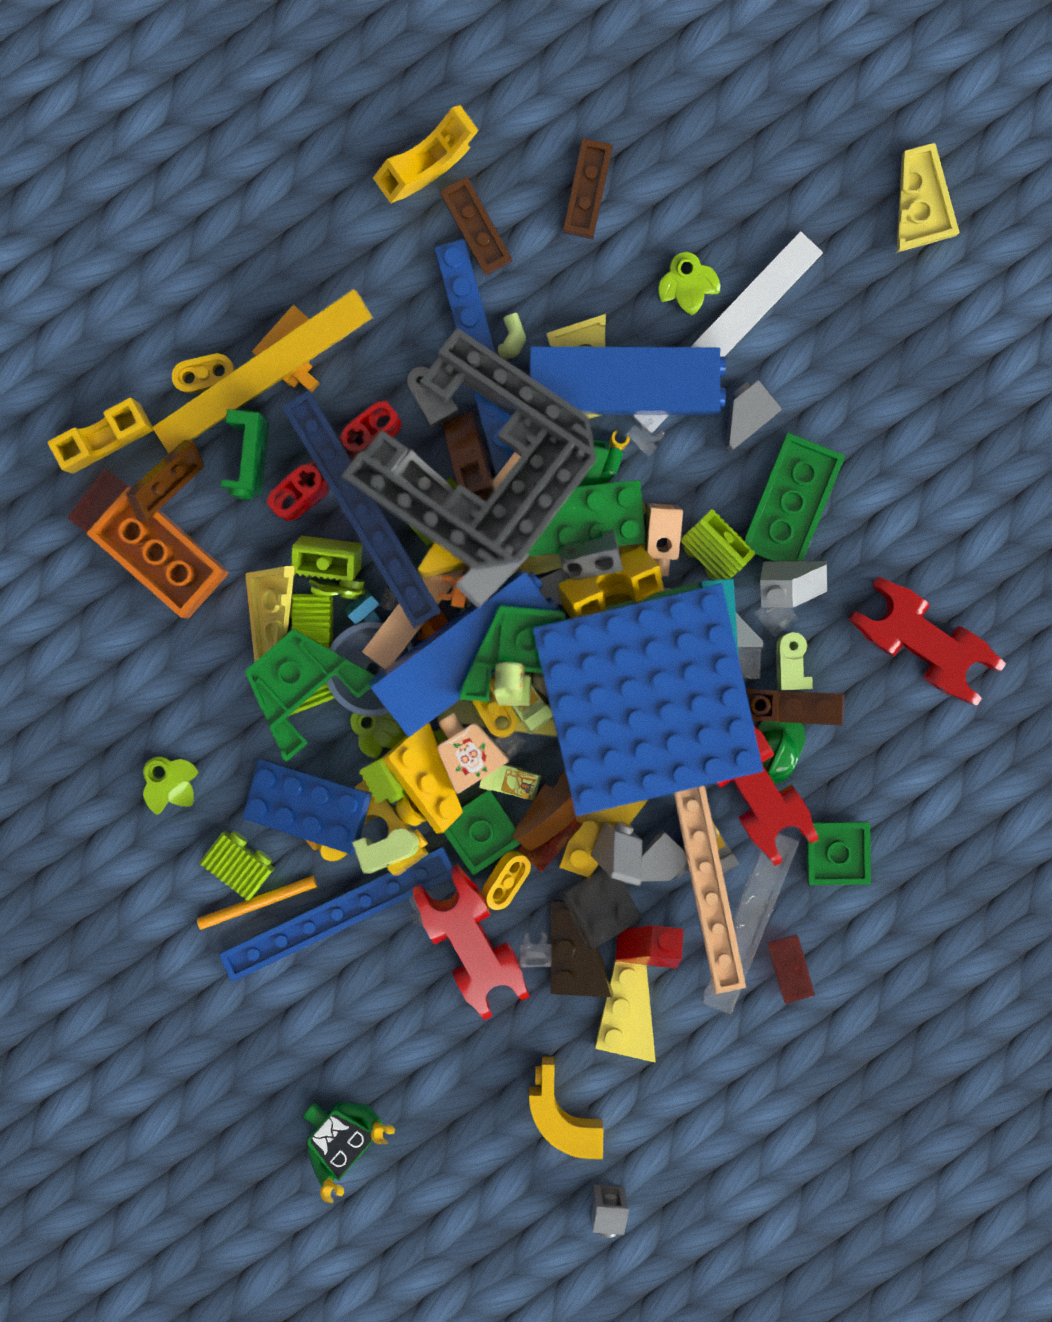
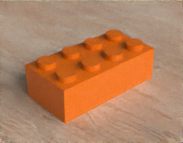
M128 486L86 534L178 616L190 618L230 572L160 509L148 521L138 520L125 494L131 489Z

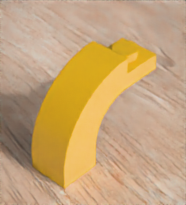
M461 105L452 107L426 139L407 152L388 158L374 175L373 179L390 203L404 199L426 187L457 163L470 149L468 143L477 134L478 129Z
M542 1056V1066H536L535 1085L541 1087H529L530 1110L538 1130L552 1146L568 1155L583 1159H603L602 1119L577 1118L566 1113L558 1105L554 1096V1057Z

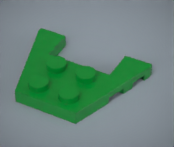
M498 605L459 691L458 698L461 700L488 702L492 669H496V665L500 663L520 664L524 667V671L543 673L532 628L566 620L564 612L560 610Z
M292 629L245 670L273 737L278 744L280 753L286 762L308 743L303 735L287 719L294 710L334 675H337L357 698H360L371 688L368 681L376 676L295 629Z

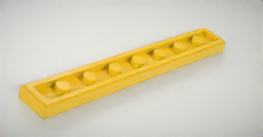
M356 290L350 291L153 426V430L167 452L170 453L183 440L192 441L225 419L227 409L238 410L373 318L358 292Z

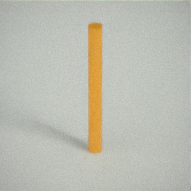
M315 877L304 878L253 897L249 901L245 900L197 918V924L200 930L316 888Z

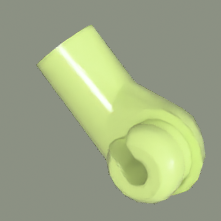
M513 313L503 318L509 334L504 343L498 346V354L504 360L517 357L526 342V335L518 313Z

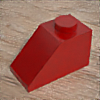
M654 925L619 929L617 931L615 961L677 969L682 960L684 929Z

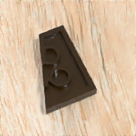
M551 901V994L612 998L614 993L606 977L605 965L597 949L594 939L595 934L584 901Z

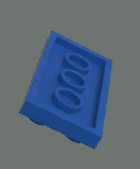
M258 759L242 819L348 854H356L352 842L360 840L372 793L272 761Z

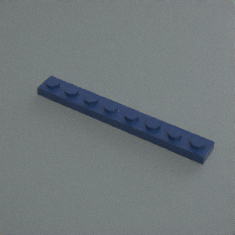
M308 390L281 406L412 626L415 628L442 612L377 502L342 478V474L352 461L311 392Z

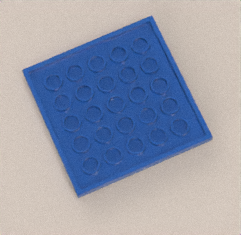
M715 584L532 628L576 816L763 772L722 584Z

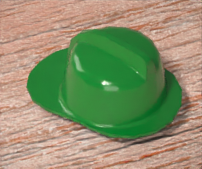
M762 721L757 729L762 732L774 753L772 757L762 762V765L773 783H780L791 775L798 762L806 738L804 726L802 723Z

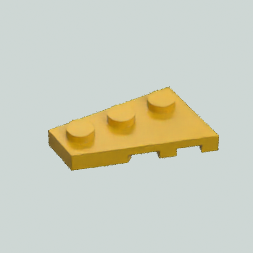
M427 723L410 737L406 735L382 760L438 834L444 832L463 811L439 754L438 744L430 723Z
M648 799L577 816L559 868L589 878L599 865L592 858L591 852L604 821L611 824H616L617 821L630 824Z

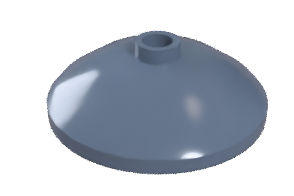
M365 622L354 625L343 631L334 640L330 650L367 670L369 664L376 662L362 651L384 623ZM411 642L397 660L414 648ZM377 664L379 666V672L376 675H378L380 672L384 670V668L381 667L379 664ZM334 675L327 681L334 698L348 710L365 716H379L390 713L371 688L360 698H357L337 675Z

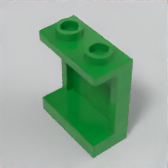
M227 409L226 423L237 431H243L244 439L240 478L238 481L220 480V487L228 490V495H232L234 498L253 500V495H262L270 422L258 412Z

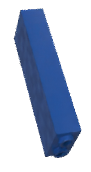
M530 347L529 377L586 415H716L720 412V407L725 406L726 393L725 388H720V375H725L726 361L725 356H720V347Z
M520 568L509 576L479 608L472 604L368 681L371 689L408 737L460 700L458 698L459 691L498 605L560 610L551 597L547 599L543 597L539 591L543 585L533 572L527 574ZM492 669L491 676L496 673L495 669Z

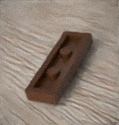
M582 138L563 228L564 234L588 239L594 238L613 144Z
M468 177L441 190L440 195L484 276L511 263L512 258Z
M183 440L125 493L138 520L148 521L204 468L194 441Z

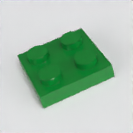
M486 790L462 807L463 813L444 831V834L472 875H475L519 845L512 838L516 826L490 790Z
M812 822L819 839L812 844L806 839L807 884L871 885L870 822Z

